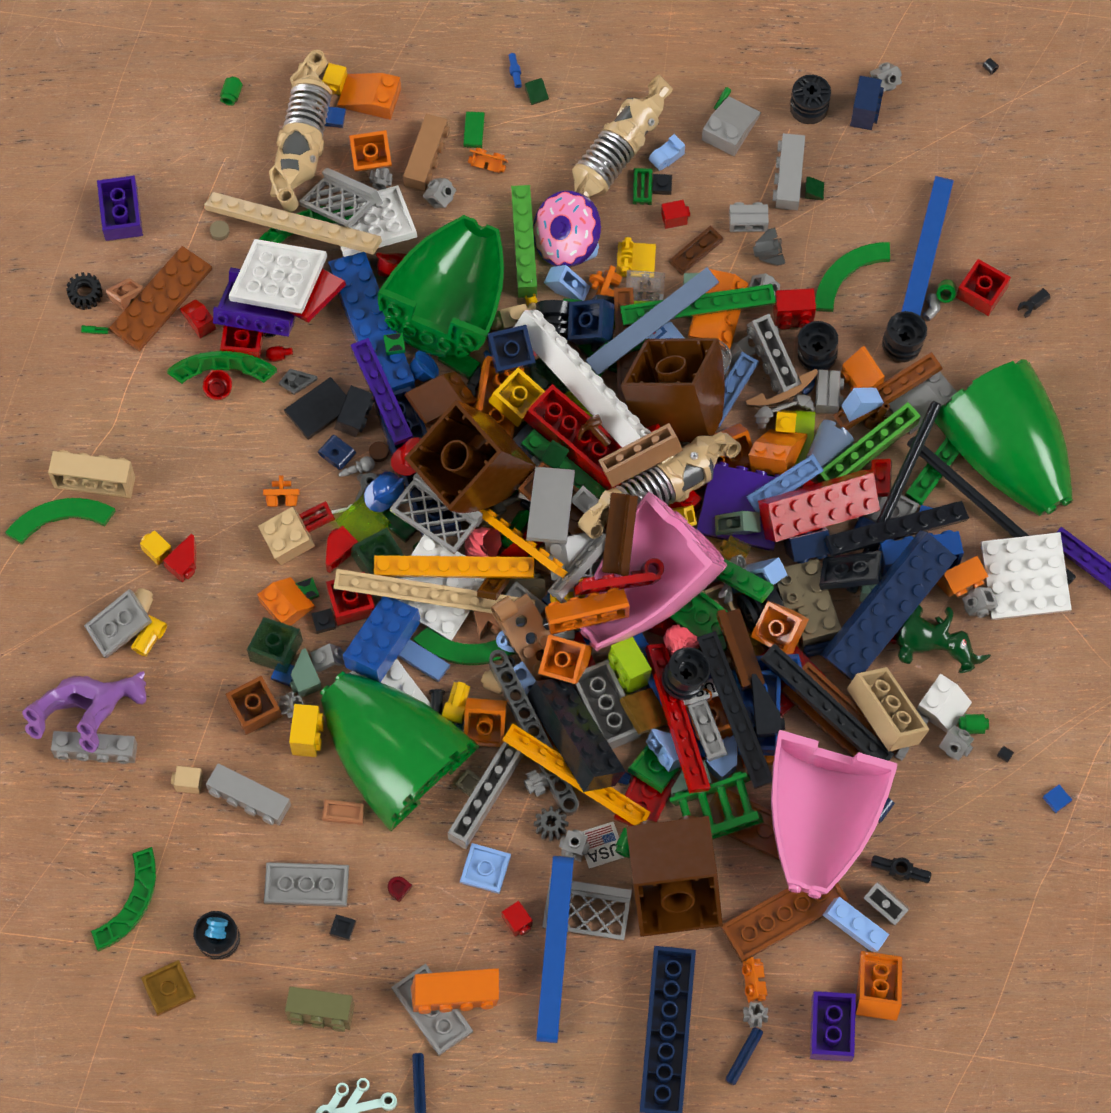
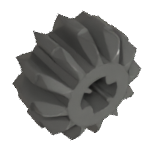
M553 806L549 807L548 812L545 808H542V814L537 813V820L534 821V826L538 827L535 830L536 834L542 833L541 839L543 840L549 836L550 842L553 841V836L558 840L561 839L560 833H567L565 829L569 824L568 821H565L567 815H560V808L554 812ZM549 821H552V823L555 822V826H553V827H551V825L548 826V822H549Z

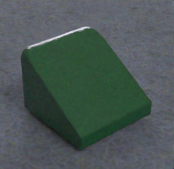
M542 78L525 83V91L531 105L549 100Z
M807 176L805 199L823 200L825 182Z
M552 440L541 461L552 468H559L569 450Z

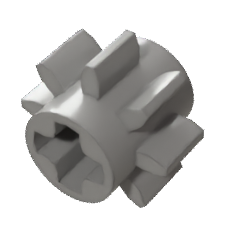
M385 167L376 168L375 171L371 170L369 183H373V188L377 190L386 189V186H391L392 174Z
M289 692L286 695L280 696L281 700L278 704L281 714H287L288 718H292L294 704L303 705V701L300 695L294 696V692Z
M536 770L527 773L528 779L524 780V784L528 793H535L536 796L546 793L545 787L549 785L544 773L538 774Z
M751 1001L749 1008L744 1007L743 1022H748L750 1028H761L762 1022H768V1008H764L761 1002L753 1003Z

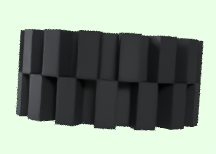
M81 272V276H79L77 273L75 274V279L71 277L70 282L67 283L68 288H66L68 298L76 308L80 306L81 310H85V306H87L89 310L91 309L90 305L93 304L96 307V302L100 303V297L103 296L100 281L95 275L92 276L91 273H87V276H85V273ZM83 286H89L92 289L91 293L87 296H80L77 294V291Z

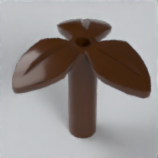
M883 403L881 408L871 415L874 419H867L865 421L867 429L873 430L878 424L888 418L884 417L890 408L888 403Z
M599 414L592 416L582 425L578 433V441H580L581 436L586 430H590L605 447L611 443L607 436L598 428V426L602 425Z

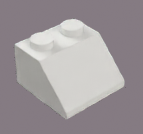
M940 674L919 703L917 710L920 711V714L929 718V722L948 733L954 725L958 724L959 716L964 715L972 702L956 683Z

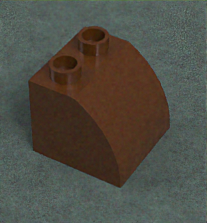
M719 338L645 340L621 384L628 410L639 418L640 423L645 428L655 424L663 427L669 423L679 442L689 443L697 436H713L723 416L725 393L724 365Z
M458 400L451 404L404 458L450 511L456 513L476 512L504 501L512 496L535 470V467H537L491 415Z
M687 815L673 821L655 822L647 820L640 822L638 825L626 826L640 937L723 927L718 873L709 816L696 817Z

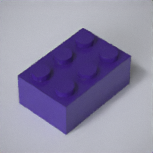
M135 175L97 180L102 231L105 241L143 236Z
M813 992L811 1002L810 1059L852 1062L855 1051L856 994Z

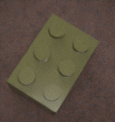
M289 987L285 1013L288 1021H291L293 1025L303 1026L304 1023L312 1024V1027L324 1029V1026L333 1027L332 1030L345 1032V1029H351L355 1005L351 995Z

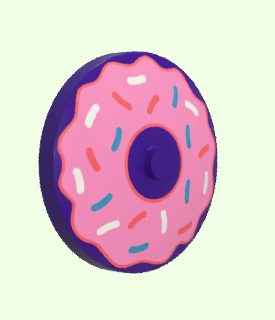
M560 191L548 197L539 207L533 223L535 247L540 256L554 266L567 265L568 267H574L583 263L594 252L601 233V221L596 206L587 196L574 191Z

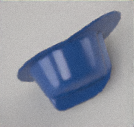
M423 351L415 353V357L409 365L414 379L427 382L432 378L438 377L439 368L435 361Z
M390 471L380 474L365 489L364 501L366 506L374 512L387 510L404 492L403 482L405 480Z

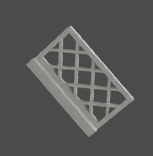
M329 168L322 172L324 178L299 201L301 206L348 228L355 224L372 206L378 208L383 204L376 189ZM325 185L329 186L328 189L321 190ZM341 191V194L333 196V193ZM329 194V197L320 199L321 196ZM354 197L353 200L345 202L346 198ZM316 198V201L309 202L311 199ZM341 200V203L333 205V202ZM366 202L363 206L358 207V204ZM329 203L327 207L320 208V205ZM353 206V209L345 210V207ZM341 209V212L332 213L334 210ZM353 215L349 220L345 219V216Z
M417 473L413 476V481L390 508V512L453 554L457 552L475 527H478L482 522V513L479 511L471 513L453 512L454 518L443 520L441 511L449 509ZM416 487L421 491L422 497L410 498L411 490ZM434 499L437 501V508H426L425 500ZM423 501L424 510H412L411 502ZM409 503L410 512L402 513L397 509L400 504ZM439 512L440 520L429 522L427 513ZM425 514L426 522H415L413 515ZM466 521L471 525L467 530L459 531L457 522ZM455 522L456 531L445 533L443 524ZM441 524L442 533L433 534L430 532V526ZM457 535L458 542L454 547L446 542V537Z
M602 533L600 537L592 539L566 569L568 572L564 578L559 577L548 590L560 603L567 602L564 597L568 592L574 591L573 587L579 584V580L582 577L589 578L595 575V573H591L592 565L595 562H599L600 565L603 559L606 534Z
M551 877L549 879L542 928H547ZM572 881L570 899L576 895L582 896L586 903L576 910L570 902L574 912L569 915V918L577 914L583 924L577 928H571L568 924L567 932L624 941L632 890ZM595 899H602L606 907L596 913L590 903ZM606 900H610V901H613V902H611L610 904H608V903L606 902ZM616 902L626 903L624 912L618 916L610 907ZM588 905L595 915L584 921L578 912ZM606 909H609L615 918L605 925L599 915ZM624 915L622 923L619 918ZM595 917L603 925L597 932L591 931L587 925ZM617 920L622 926L621 935L612 934L607 927ZM585 926L588 930H583L580 928Z

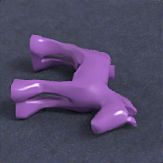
M144 671L139 672L133 677H126L120 681L108 683L91 679L88 676H72L62 680L58 687L47 691L40 699L23 710L22 714L28 721L25 727L26 733L32 738L40 739L45 731V720L54 711L73 707L83 708L87 711L77 725V730L81 733L79 744L84 751L95 752L99 746L97 729L112 714L119 699L125 696L137 704L143 705L146 702V682L143 680Z

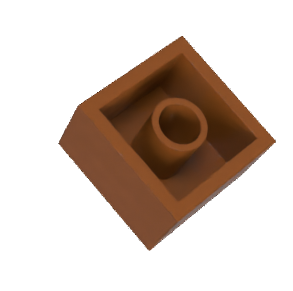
M262 675L226 693L227 701L245 735L282 717L280 708Z

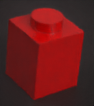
M684 199L661 204V216L665 229L687 225L690 209L689 206H685Z
M519 900L501 912L503 920L515 937L519 934L523 936L531 930L533 920Z

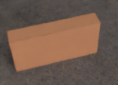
M325 799L322 821L363 825L366 805L365 803Z

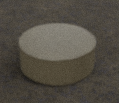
M224 221L212 223L210 226L211 236L215 240L226 239L229 235L228 224Z

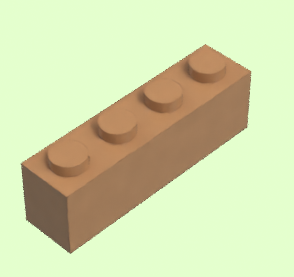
M430 114L425 115L403 175L404 186L426 191L427 185L433 179L432 171L433 169L436 170L439 159L437 157L439 153L442 154L444 138L449 136L450 127H448L447 119Z
M668 423L598 461L613 488L678 454L683 449L674 430Z

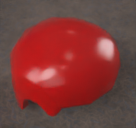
M212 370L204 378L203 391L208 398L223 400L230 394L232 379L227 372Z

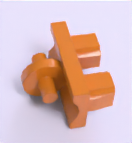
M610 265L609 270H605L604 274L602 271H597V274L590 275L589 281L593 284L591 288L597 290L596 295L614 297V290L608 287L609 285L618 287L622 280V276L615 272L616 267Z
M279 475V481H272V487H279V489H263V495L266 496L268 507H278V496H285L286 506H297L300 490L284 489V487H291L292 482L284 481V475Z

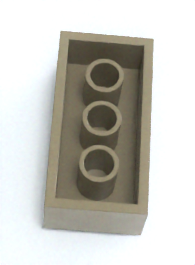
M814 559L805 563L784 567L785 571L794 570L805 603L804 607L794 609V611L809 618L799 639L801 649L804 646L832 640L841 627L829 590H821L819 586L822 570L819 560Z

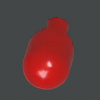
M280 345L270 347L266 351V357L271 362L283 361L285 356L293 355L292 347L284 348Z

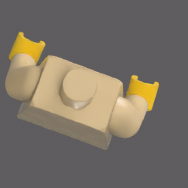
M533 294L530 298L525 296L526 304L499 310L495 315L491 329L501 331L513 328L525 310H536V303L538 302L536 294Z

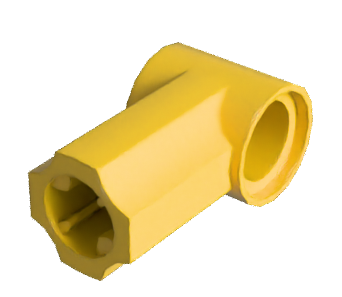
M151 615L148 616L152 622L140 631L131 646V649L137 654L147 657L157 639H161L167 629V623Z
M462 682L453 683L449 700L445 703L442 716L451 722L462 724L470 686Z

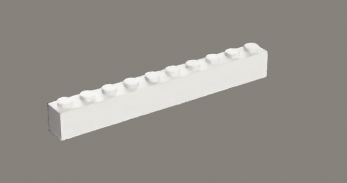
M525 310L514 327L527 325L534 352L593 416L600 415L602 426L621 447L651 433L650 430L640 423L639 418L628 410L627 405L615 396V392L603 383V379L591 370V366L579 357V353L567 344V340L556 332L555 327L545 320L544 315L540 311Z

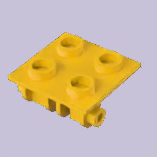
M625 237L622 242H618L616 273L622 277L654 279L656 244L633 243L630 237Z

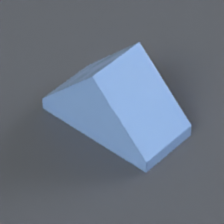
M876 387L853 388L841 406L849 422L882 406L884 402Z

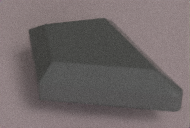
M289 369L280 380L279 385L295 395L318 380L315 375Z

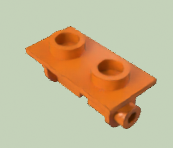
M476 148L475 151L470 149L473 157H469L468 163L471 166L484 169L487 162L489 163L487 170L499 174L505 172L506 165H503V163H508V160L504 159L505 155L499 153L489 155L486 154L487 151L484 149Z
M751 957L744 961L742 966V973L745 978V995L747 996L748 1003L756 999L758 1001H765L766 996H768L766 982L758 981V978H765L763 962H761V959Z

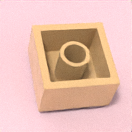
M293 507L258 526L275 560L280 565L315 547L299 513Z

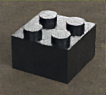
M351 385L334 429L356 437L358 432L362 433L368 419L365 418V415H369L374 400L371 399L373 393Z

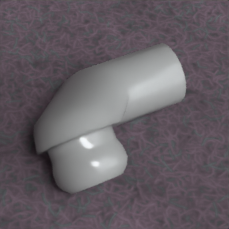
M930 293L926 297L930 308L923 314V317L927 321H930L941 309L940 300L935 293Z

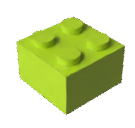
M631 637L611 645L608 654L609 665L613 669L626 695L648 685L652 669L634 638Z

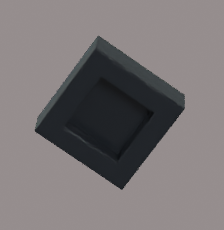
M653 174L652 194L671 195L672 175Z
M331 608L311 613L317 634L336 629Z
M336 914L329 933L330 936L350 941L356 920Z

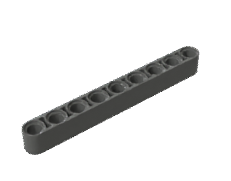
M494 650L489 657V667L519 728L527 733L531 728L537 729L539 734L535 738L552 748L506 653L502 650ZM501 657L504 662L496 665L493 662V658ZM506 674L510 675L512 681L505 683L501 677ZM514 692L519 693L521 699L514 701L510 698V695ZM526 710L529 712L530 717L523 719L519 716V712ZM537 763L540 771L544 773L547 779L548 787L558 807L561 809V813L567 816L575 814L579 802L571 785L554 773L547 772L546 768ZM560 782L565 785L566 789L564 791H557L554 785ZM565 801H572L575 807L568 810L564 807L563 803Z

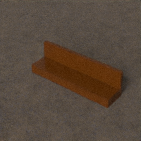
M613 492L610 495L602 564L603 573L619 574L620 576L629 575L638 496Z
M725 609L717 611L716 617L741 690L745 691L752 688V674H756L764 685L765 681L740 609L726 612Z

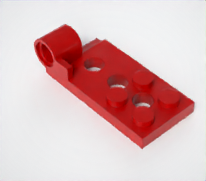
M651 558L641 566V570L631 571V575L615 577L614 574L602 576L598 580H595V577L584 578L583 581H580L574 587L575 596L606 592L613 588H619L620 590L653 585L661 579V575L664 572V564L657 558ZM649 565L656 567V574L649 572Z

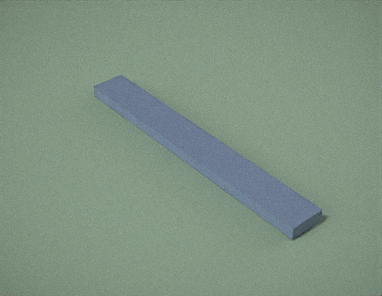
M706 267L585 360L586 363L591 366L596 375H600L715 287L719 281Z

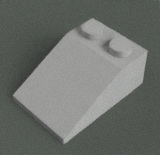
M728 96L704 126L702 141L735 156L761 115V112Z
M938 372L889 403V410L894 413L907 402L910 403L921 416L919 424L908 432L912 434L919 429L930 403L935 401L940 403L941 406L944 404L946 406L952 400L951 397L956 393V390L942 373Z
M585 532L571 534L567 537V544L545 542L546 551L550 553L549 558L551 560L555 557L564 564L562 568L566 570L592 541V538ZM595 562L592 565L591 573L596 572L599 562ZM550 570L552 580H558L560 576Z

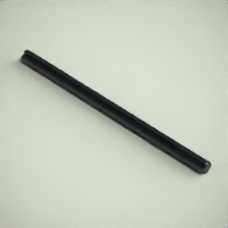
M935 401L930 403L876 523L890 520L941 409L940 403ZM878 545L864 548L862 553L875 552ZM859 586L846 587L847 591L853 594L859 588Z
M914 436L907 442L908 447H911ZM925 445L923 446L919 456L1013 538L1029 536ZM1066 568L1069 585L1075 580L1076 576Z

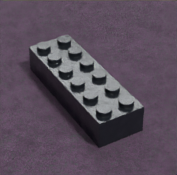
M555 678L536 681L528 692L527 697L582 791L587 792L615 786L626 771L572 683Z

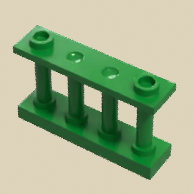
M737 772L732 774L730 778L710 784L711 788L708 791L697 793L680 791L674 797L669 798L670 802L675 806L680 805L682 816L691 815L687 802L699 799L703 816H709L712 840L764 823L762 815L758 811L752 810L745 783L751 780L746 772ZM734 786L738 788L744 809L743 816L737 818L732 814L725 790ZM718 792L725 816L724 822L719 824L713 822L706 797Z

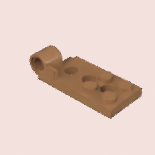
M527 593L514 601L507 596L490 607L520 662L523 661L534 679L539 681L545 675L538 674L541 661L536 659V652L540 649L545 650L550 630L544 628L543 618ZM522 615L525 618V624L518 627L516 625V618ZM532 632L535 635V641L528 644L526 642V635Z

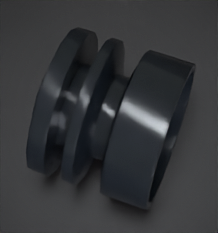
M812 74L804 75L794 83L790 100V112L797 121L804 124H816L826 117L831 97V87L828 82L821 76Z
M543 300L537 302L536 310L544 315L545 320L555 327L556 332L560 336L568 340L567 320H569L570 301Z
M908 311L898 312L893 315L887 324L882 338V347L886 355L898 362H908L918 357L927 336L925 321L919 315Z
M823 321L810 322L801 328L798 334V360L809 371L814 369H830L835 364L838 354V334L836 329Z
M775 588L763 603L748 595L741 594L737 596L743 620L751 632H753L767 601L784 606Z
M692 647L681 648L675 651L664 668L661 677L662 686L666 692L679 700H690L696 697L702 690L711 672L708 658L700 650Z
M210 911L203 914L194 926V940L206 957L213 960H223L237 951L240 944V932L235 921L228 914L222 911ZM218 917L228 920V925L225 927L226 938L218 941L215 938L205 936V931L208 929L207 918Z

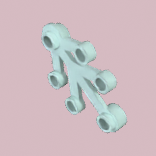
M360 1078L357 1081V1088L344 1107L336 1108L342 1097L349 1093V1088L346 1083H339L336 1086V1093L329 1104L320 1106L316 1113H359L381 1107L386 1111H391L397 1106V1098L393 1093L387 1092L380 1099L357 1104L363 1093L370 1087L369 1081L366 1078ZM366 1082L367 1086L366 1088H360L359 1084ZM342 1086L346 1087V1092L344 1093L339 1092V1088ZM387 1097L392 1098L390 1104L384 1102Z

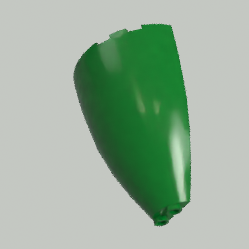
M463 215L439 228L410 250L392 271L378 292L379 310L383 311L386 317L385 322L391 330H396L398 333L403 332L404 341L414 348L439 357H447L448 355L464 357L469 355L470 352L478 350L488 336L503 289L504 262L499 229L490 225L480 226L475 219Z
M1021 359L1016 364L1014 361L996 367L973 380V383L967 387V390L960 389L956 392L946 406L945 404L941 406L935 420L937 426L967 462L998 490L1039 516L1045 513L1049 515L1057 510V505L1067 506L1073 501L1071 471L1061 425L1047 392L1030 362L1028 363L1027 360Z
M342 671L336 676V681L331 686H325L320 692L327 726L337 754L348 776L371 809L385 826L392 831L421 804L419 800L447 773L451 775L480 747L455 724L426 703L381 682L351 673L346 674Z

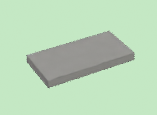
M535 467L527 541L567 544L575 470Z
M267 862L264 904L347 907L349 865Z
M424 964L392 986L391 989L435 1052L440 1056L472 1034L473 1030L458 1009H452V1011L442 1013L440 1010L431 1011L428 1014L413 1012L411 985L415 974L432 973L429 967Z

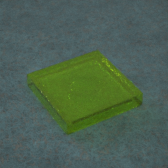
M364 494L335 520L340 527L343 525L358 541L361 549L367 546L391 523L382 512H374L366 506Z

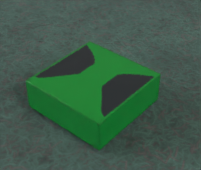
M403 332L383 335L386 355L406 353Z
M313 577L295 583L308 599L313 600L320 597Z

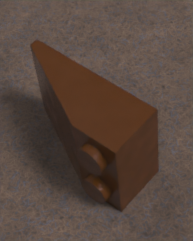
M457 372L442 374L405 393V397L425 425L436 423L455 400L471 407L477 402Z

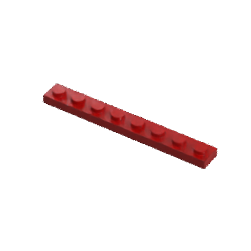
M664 643L647 645L645 652L652 669L653 678L689 793L708 791L711 787L684 701L673 698L662 686V673L670 659L666 645Z

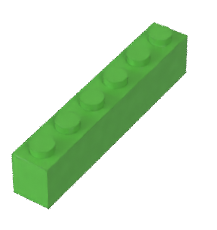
M530 185L511 186L518 298L532 297L533 294H536L537 297Z
M907 402L823 468L824 471L817 476L818 482L859 471L917 426L921 416Z

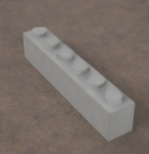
M503 742L448 831V840L467 849L523 758V753Z

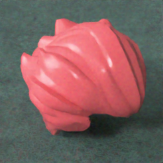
M481 526L480 528H475L464 541L465 556L497 557L502 546L500 532L494 527L487 528Z
M673 625L668 628L663 636L664 644L670 656L681 648H699L697 636L687 628L680 627V625Z

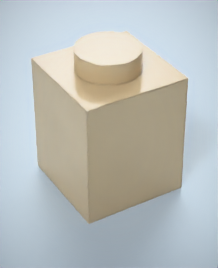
M177 766L176 772H173L171 777V784L174 785L175 791L200 794L203 779L201 768Z

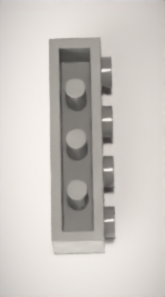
M783 133L782 140H778L777 151L781 152L780 157L776 158V168H779V173H775L774 184L777 185V190H773L772 201H776L775 208L798 211L805 135Z
M770 314L747 324V334L756 345L755 351L757 355L762 358L763 369L771 378L772 389L777 394H780L800 385L801 382Z
M53 731L51 752L54 758L61 760H95L103 763L110 761L128 764L135 763L138 744L135 736L97 734L99 746L95 752L91 753L84 751L79 744L81 733Z
M219 763L206 783L210 795L216 798L221 796L227 799L226 802L234 807L239 805L245 808L244 811L252 816L257 814L263 817L262 820L270 825L275 823L280 826L291 806L289 798Z

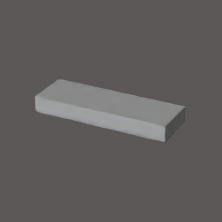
M707 699L687 705L708 762L728 755Z

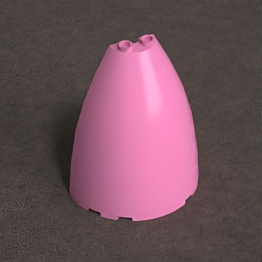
M648 492L637 506L629 575H631V571L641 570V566L651 558H657L663 562L664 572L661 575V579L653 585L624 589L630 606L628 618L580 628V633L585 638L590 639V645L596 651L640 634L674 615L702 592L727 567L720 552L698 529L687 523V519L677 511L674 512L663 500L651 492ZM603 559L595 572V580L612 574L602 572ZM653 565L648 566L649 572L656 574V567ZM614 574L615 577H621L619 574Z
M779 730L773 762L771 792L773 831L787 884L789 885L788 890L794 893L805 892L808 893L809 897L819 899L821 895L827 894L844 876L870 839L888 798L898 763L859 752L854 757L818 748L819 741Z

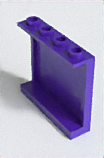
M231 267L229 270V282L218 307L213 308V324L289 337L296 316L284 310L230 301L229 294L241 270Z
M717 461V464L714 466L713 479L707 484L697 529L707 537L774 552L775 542L765 539L761 515V532L721 536L716 535L715 516L739 511L755 512L746 497L780 475L775 474V477L768 476L765 471L756 470L754 473L748 471V468L743 466L732 468L728 467V463Z

